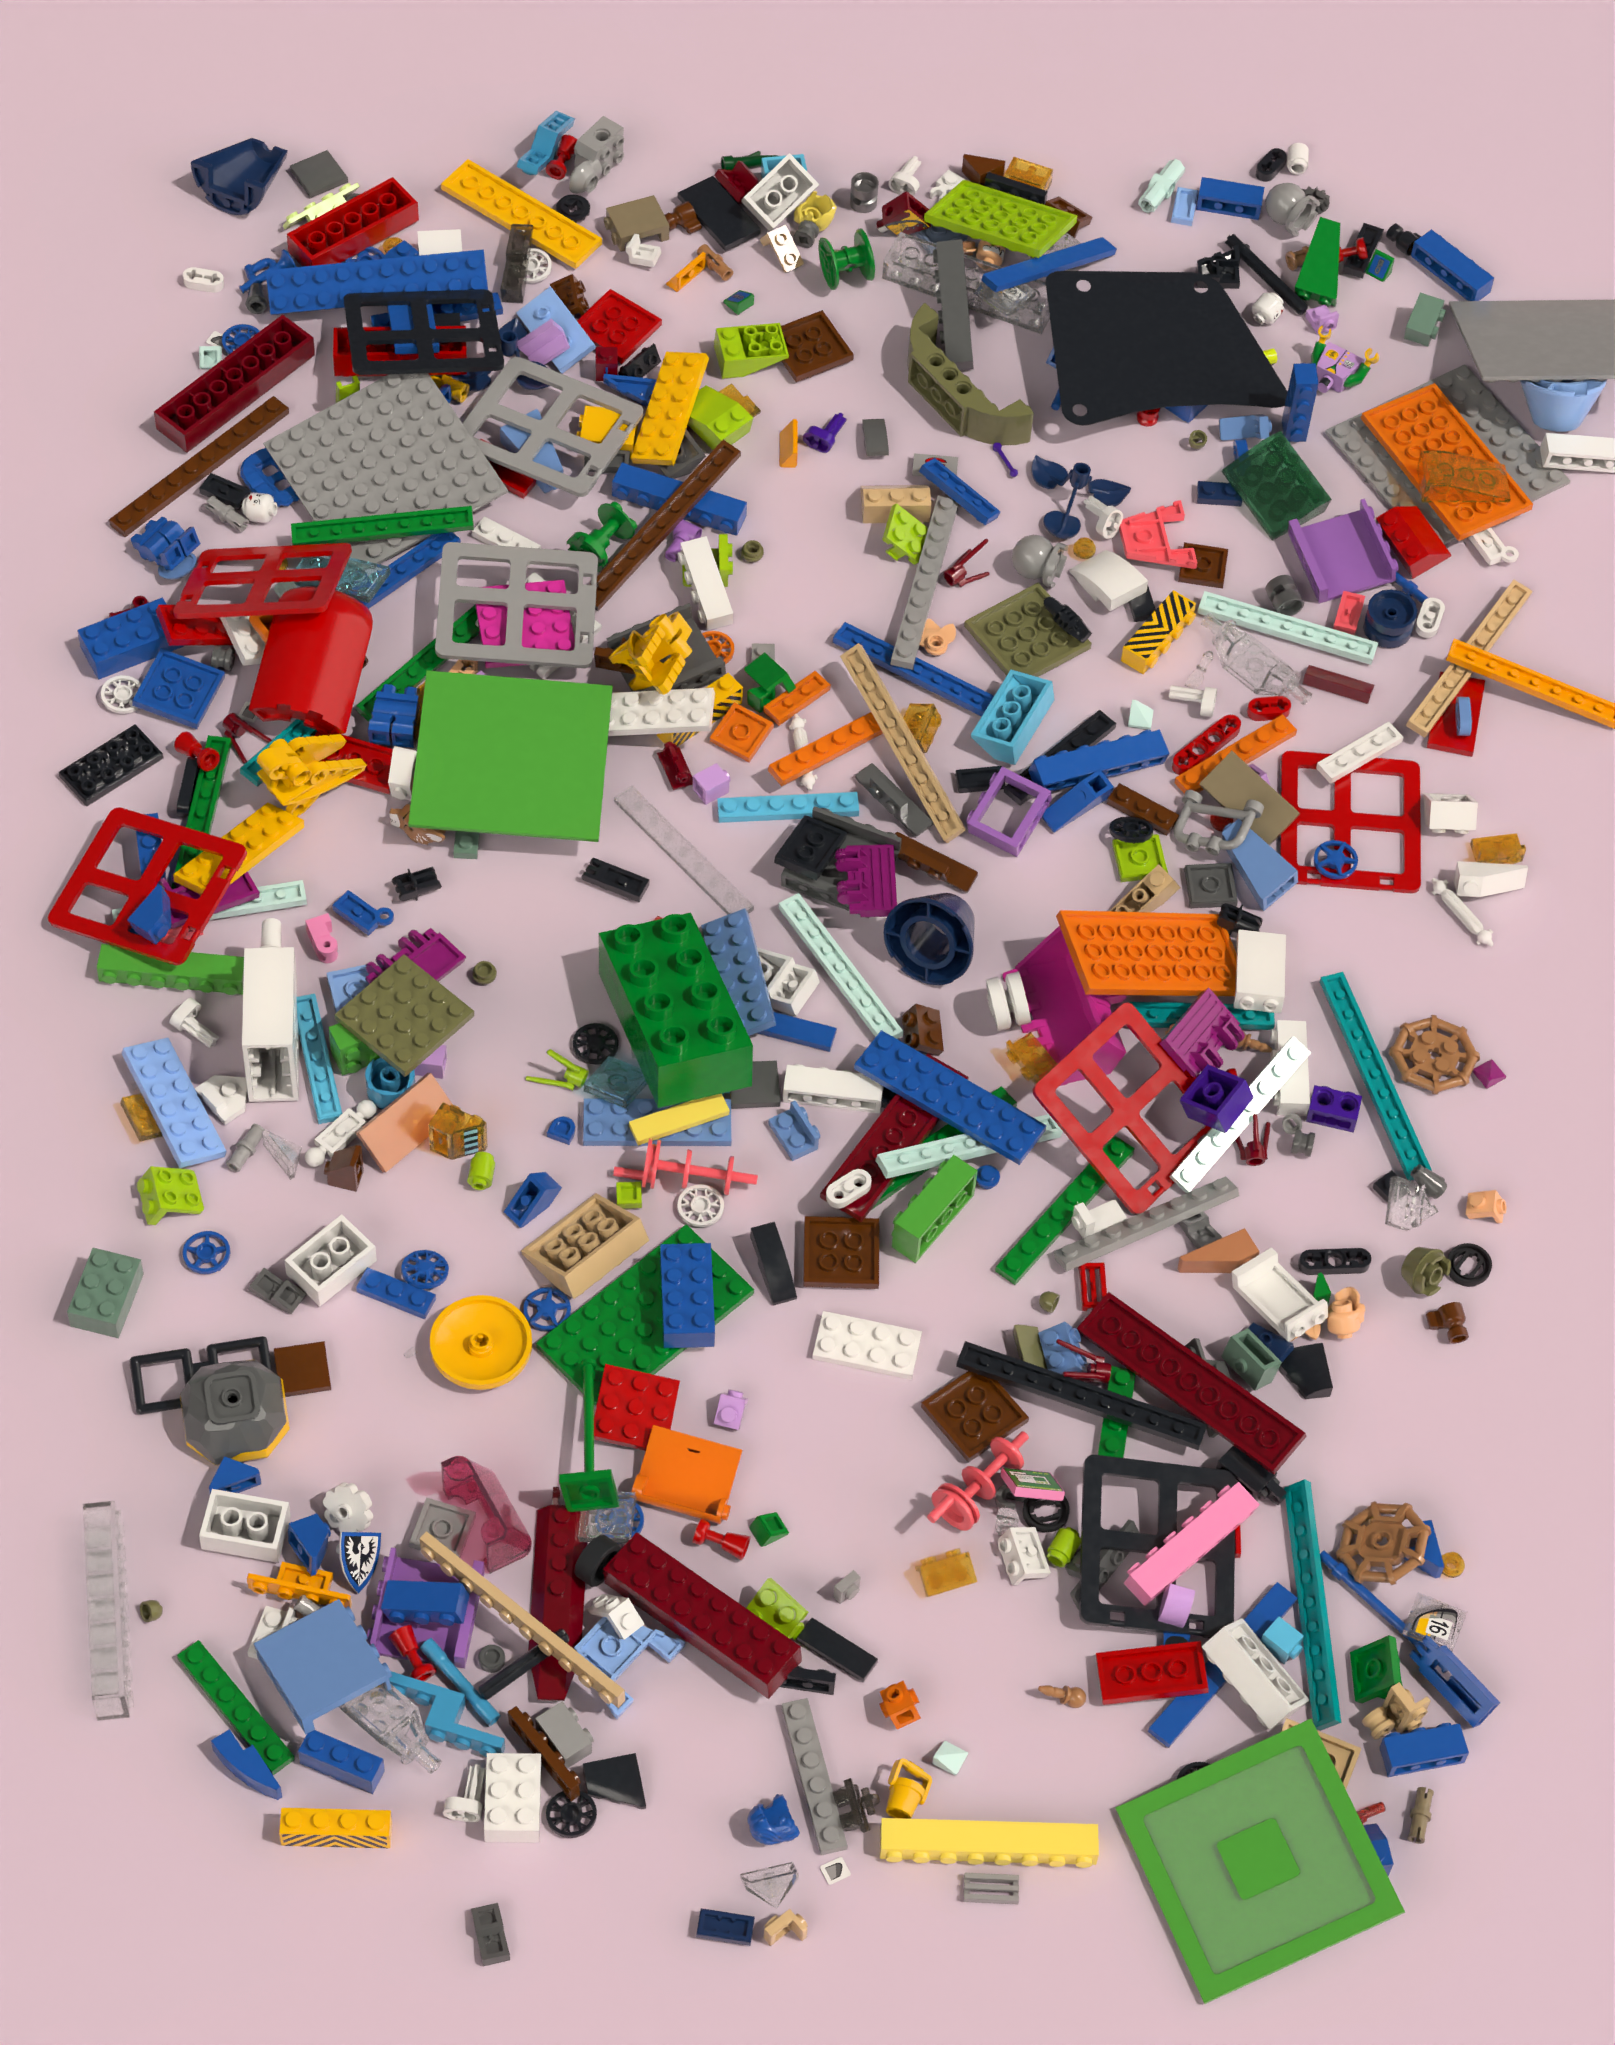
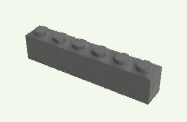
M962 239L936 242L937 250H933L934 263H938V270H934L935 283H940V290H936L937 304L941 303L942 310L938 311L939 324H943L944 331H940V342L945 344V351L943 353L950 361L957 365L959 370L974 369Z

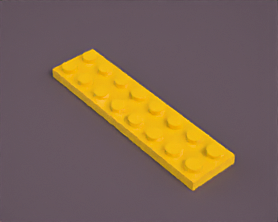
M469 159L441 183V190L574 269H577L602 245L601 237Z

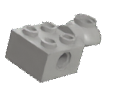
M602 116L577 140L574 148L576 156L575 169L570 176L569 185L572 193H591L597 186L598 181L603 176H606L616 164L622 161L624 157V127Z

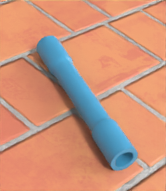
M432 1638L426 1640L420 1647L421 1651L446 1675L461 1693L465 1694V1698L488 1726L495 1724L501 1717L497 1710L488 1700L481 1696Z

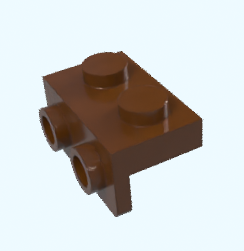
M914 1004L902 1015L904 1043L917 1051L939 1056L944 1052L940 1011Z

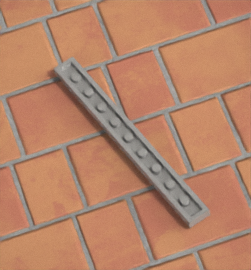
M937 496L890 665L913 670L959 506L952 498Z

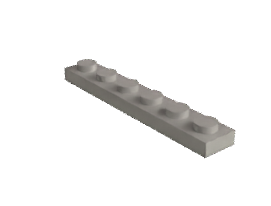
M808 1698L782 1703L783 1716L820 1854L826 1855L847 1850V1841Z

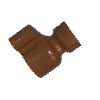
M688 201L676 206L673 209V213L668 212L664 214L669 223V231L675 229L677 225L682 226L689 234L702 229L695 210Z
M1460 1302L1447 1303L1439 1307L1437 1311L1426 1313L1427 1322L1431 1330H1449L1447 1336L1450 1343H1461L1469 1338L1467 1328L1463 1326L1466 1316Z

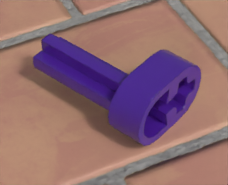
M842 413L833 416L825 429L810 426L803 435L804 443L819 452H829L835 444L836 435L847 419L843 417Z

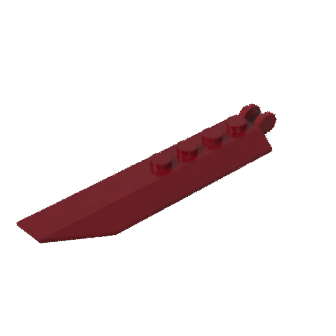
M553 1487L552 1505L537 1510L531 1615L553 1633L563 1629L569 1636L567 1644L574 1649L582 1640L585 1582L579 1579L574 1572L580 1554L588 1545L589 1512H569L566 1505H558L560 1490L559 1487ZM533 1639L529 1640L528 1651L538 1645ZM553 1655L548 1656L531 1669L538 1700L565 1701L575 1673L564 1670L558 1663L559 1660Z

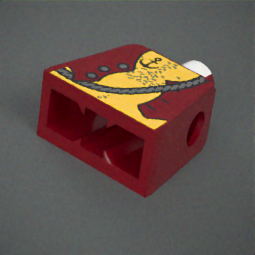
M906 191L883 205L882 219L877 221V228L881 233L891 230L898 237L931 227V223L924 222V216L929 209Z

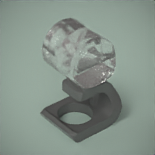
M1006 1484L999 1487L995 1498V1503L999 1508L995 1530L1000 1536L1010 1527H1018L1019 1524L1018 1513L1014 1510L1015 1503L1008 1502L1005 1499L1024 1502L1026 1497L1014 1496L1013 1493H1010L1011 1490Z

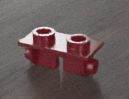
M671 741L666 742L663 751L657 753L672 789L676 790L693 785V777L680 748Z

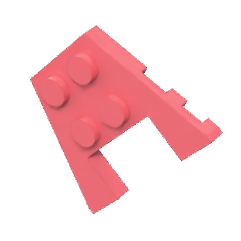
M1181 500L1173 502L1172 506L1166 508L1160 506L1154 512L1148 514L1142 512L1122 520L1119 531L1126 559L1197 569L1194 548L1171 550L1163 523L1184 521L1185 514Z

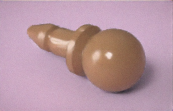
M1244 1034L1245 1038L1238 1042L1237 1048L1242 1047L1243 1050L1249 1047L1264 1053H1271L1273 1050L1266 1043L1250 1039L1251 1034Z
M1050 1685L1038 1687V1690L1046 1696L1058 1698L1061 1704L1067 1703L1072 1708H1080L1086 1702V1694L1079 1687L1070 1688L1066 1685L1063 1688Z

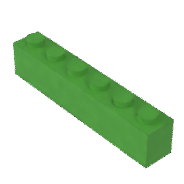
M101 944L97 973L99 981L108 984L124 983L131 986L146 985L155 988L167 987L178 990H199L205 993L221 992L228 995H243L244 957L191 952L183 964L172 965L113 945Z

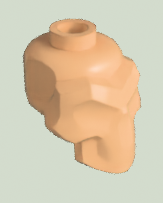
M1346 1287L1334 1295L1335 1301L1328 1307V1330L1341 1339L1352 1337V1333L1358 1331L1360 1323L1364 1321L1365 1306L1359 1303L1360 1294L1354 1287Z

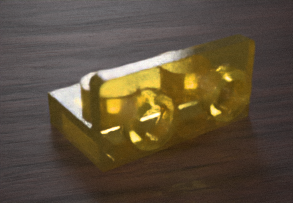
M910 703L903 719L921 751L927 753L930 745L933 743L937 729L941 725V715L934 704Z
M1517 833L1473 838L1470 843L1475 862L1516 864L1523 861L1526 852L1525 845H1520Z
M1031 1032L1014 1044L1010 1040L1006 1042L1008 1049L1006 1052L1007 1057L1013 1064L1018 1063L1021 1067L1020 1072L1027 1081L1032 1080L1036 1084L1057 1064Z
M960 1548L945 1552L946 1557L937 1560L935 1555L920 1560L921 1564L915 1566V1569L920 1573L926 1597L977 1582L969 1552H961Z

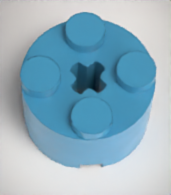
M379 1058L375 1061L373 1059L368 1064L365 1072L366 1090L369 1100L374 1102L376 1107L385 1109L415 1084V1071L413 1070L404 1077L384 1059Z

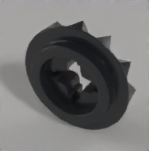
M566 195L557 202L556 211L577 223L579 219L584 221L585 217L589 216L590 203L580 195ZM575 206H577V210H574L573 212H570V210H572L573 208H575Z

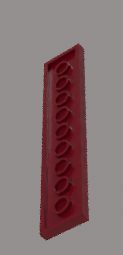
M1110 1292L1104 1296L1077 1327L1079 1334L1200 1422L1207 1424V1427L1273 1475L1307 1437L1303 1430Z

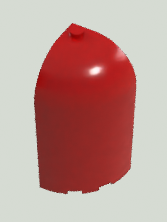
M305 586L287 590L278 602L312 600L318 587ZM335 590L328 608L323 612L273 615L248 710L263 722L277 720L291 722V718L304 721L303 725L313 728L323 735L345 734L372 632L373 620L370 610L352 596Z

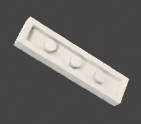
M1387 722L1317 763L1316 769L1332 784L1402 743L1403 736L1390 722Z

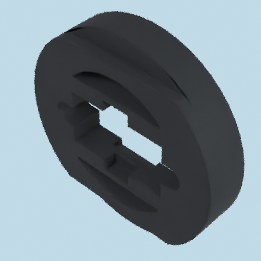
M1464 1243L1457 1245L1450 1251L1447 1258L1451 1261L1450 1278L1466 1287H1475L1483 1283L1489 1277L1492 1269L1490 1255L1476 1244ZM1460 1255H1463V1257L1455 1266V1259ZM1468 1256L1471 1258L1476 1256L1478 1263L1469 1275H1461L1460 1267L1463 1262H1465ZM1483 1265L1482 1273L1478 1276H1475L1477 1271Z
M1065 1496L1061 1501H1037L1039 1499L1036 1498L1025 1499L1022 1512L1023 1518L1029 1527H1035L1036 1531L1054 1532L1067 1523L1070 1507ZM1055 1504L1056 1508H1061L1058 1509V1513L1051 1516L1037 1517L1036 1514H1031L1034 1513L1035 1508H1040L1043 1505L1050 1506ZM1056 1520V1521L1053 1522V1523H1044V1522H1049V1521Z

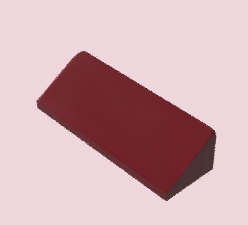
M1312 665L1308 666L1303 680L1305 685L1366 704L1369 703L1375 686L1374 684Z

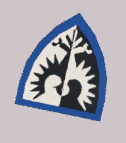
M340 1532V1542L336 1546V1553L340 1555L342 1569L349 1585L357 1594L367 1585L375 1571L381 1546V1533Z

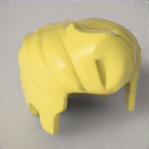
M813 191L805 202L796 207L794 221L799 225L804 220L812 221L818 226L820 232L830 225L837 207L826 194L819 196L816 195V191Z

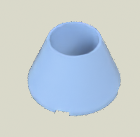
M1571 379L1560 382L1551 380H1540L1539 382L1520 380L1534 424L1549 431L1567 432L1577 429L1582 424L1604 389L1607 379L1605 381H1596L1594 379L1574 381Z

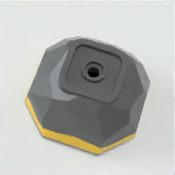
M254 1359L223 1362L201 1367L180 1393L186 1445L216 1466L221 1464L224 1456L239 1462L268 1458L290 1430L283 1379ZM230 1397H236L237 1401L235 1403H230L228 1399Z

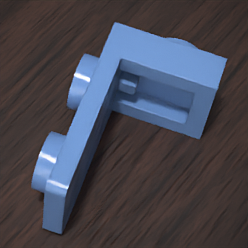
M1263 414L1220 418V439L1224 441L1252 437L1259 439L1269 438V433L1272 432L1271 420Z

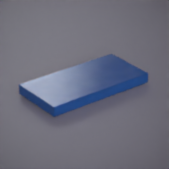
M428 304L426 307L429 326L431 329H436L432 304ZM409 305L387 306L391 330L414 329ZM439 342L433 343V351L438 353ZM393 344L395 354H418L416 344Z

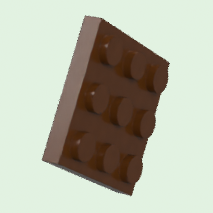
M823 310L781 326L789 358L781 362L795 382L830 370L854 359L853 352Z
M805 1216L803 1287L879 1289V1218H865L860 1222L855 1218Z
M970 1371L921 1402V1408L968 1463L988 1450L993 1438H1006L1029 1421L1027 1414L998 1381Z

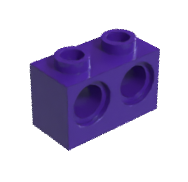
M1314 1085L1306 1122L1354 1133L1362 1096L1349 1091L1334 1090L1328 1086Z

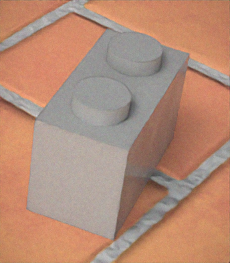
M562 1701L536 1717L535 1723L536 1730L538 1732L542 1731L549 1741L548 1746L553 1752L557 1750L565 1761L564 1765L568 1769L592 1753V1742L594 1740L588 1729H582L577 1721L579 1719L575 1711L571 1707L567 1708Z

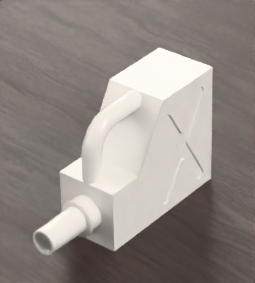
M268 918L262 922L261 947L244 948L242 1049L249 1102L298 1101L299 1040L294 947H281V922L275 918Z

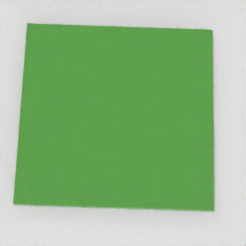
M426 671L408 827L599 842L613 686Z

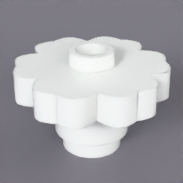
M343 1482L326 1493L323 1505L327 1510L324 1512V1516L332 1528L338 1527L340 1532H360L370 1526L373 1519V1513L369 1510L372 1506V1501L365 1491L358 1490L354 1483L348 1484Z

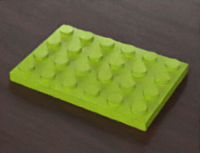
M962 180L925 213L924 222L931 223L935 227L949 229L954 233L968 235L973 239L987 241L991 245L1008 248L1010 251H1018L1032 258H1040L1077 223V215Z

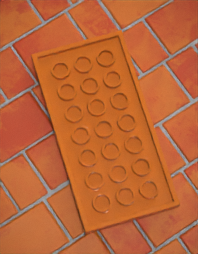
M1435 383L1362 413L1361 420L1458 541L1532 510L1533 503Z
M1060 910L1056 915L1086 995L1199 996L1205 989L1210 988L1216 996L1235 997L1237 953L1227 929L1217 924L1219 914Z

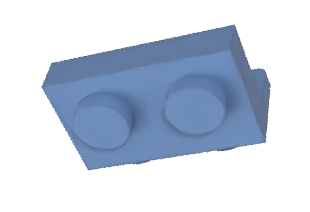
M1062 1322L1038 1333L1048 1370L1060 1374L1075 1371L1086 1372V1357L1056 1343V1340L1060 1339L1080 1348L1079 1342H1081V1337L1076 1328L1071 1327L1066 1322Z

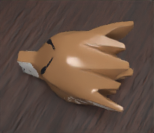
M411 801L402 809H390L391 825L404 830L407 836L416 843L419 842L426 845L433 841L441 843L445 840V835L443 834L446 831H450L415 827L410 829L408 822Z

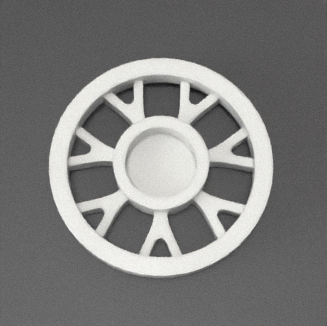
M529 248L518 252L511 262V269L513 275L519 281L534 284L548 277L552 269V263L546 252L536 248ZM530 254L531 257L525 259L524 255ZM538 254L543 256L541 260L536 258ZM517 261H519V262H522V263H523V266H519V265H515V264H516ZM548 264V267H540V265ZM521 270H524V273L521 275L517 273ZM542 272L543 274L538 276L536 273ZM527 275H533V278H527Z
M120 675L112 677L102 686L101 700L105 707L112 712L119 714L132 713L139 708L132 706V697L136 695L137 691L132 693L131 689L136 686L139 688L141 683L130 676ZM121 681H128V686L121 685ZM113 684L116 688L113 691L108 686ZM105 695H114V698L106 699ZM115 702L120 704L118 708L113 706ZM129 703L131 707L125 708L123 704Z
M693 1185L685 1189L679 1196L677 1204L678 1213L682 1220L691 1226L708 1227L715 1224L721 1218L724 1211V1200L721 1194L711 1186ZM697 1190H704L705 1196H697ZM689 1194L693 1198L691 1202L684 1199L686 1195ZM715 1195L717 1200L711 1203L709 1198ZM682 1207H691V1211L683 1212ZM711 1208L720 1209L718 1213L710 1211ZM693 1214L699 1216L697 1221L690 1219ZM708 1215L711 1220L704 1221L702 1216Z

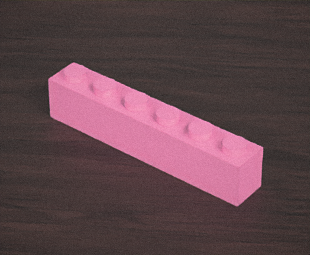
M1239 1482L1232 1488L1229 1485L1224 1487L1217 1494L1219 1497L1217 1501L1213 1503L1209 1500L1199 1510L1201 1514L1197 1518L1192 1515L1181 1525L1183 1527L1182 1531L1178 1534L1173 1531L1163 1540L1165 1545L1161 1549H1158L1157 1546L1154 1547L1145 1556L1147 1561L1142 1565L1137 1562L1127 1571L1129 1577L1124 1584L1144 1606L1163 1592L1170 1583L1172 1584L1259 1507L1260 1504Z

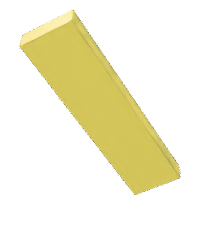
M721 1093L691 1100L629 1121V1127L639 1146L648 1143L649 1138L656 1140L730 1115V1110Z

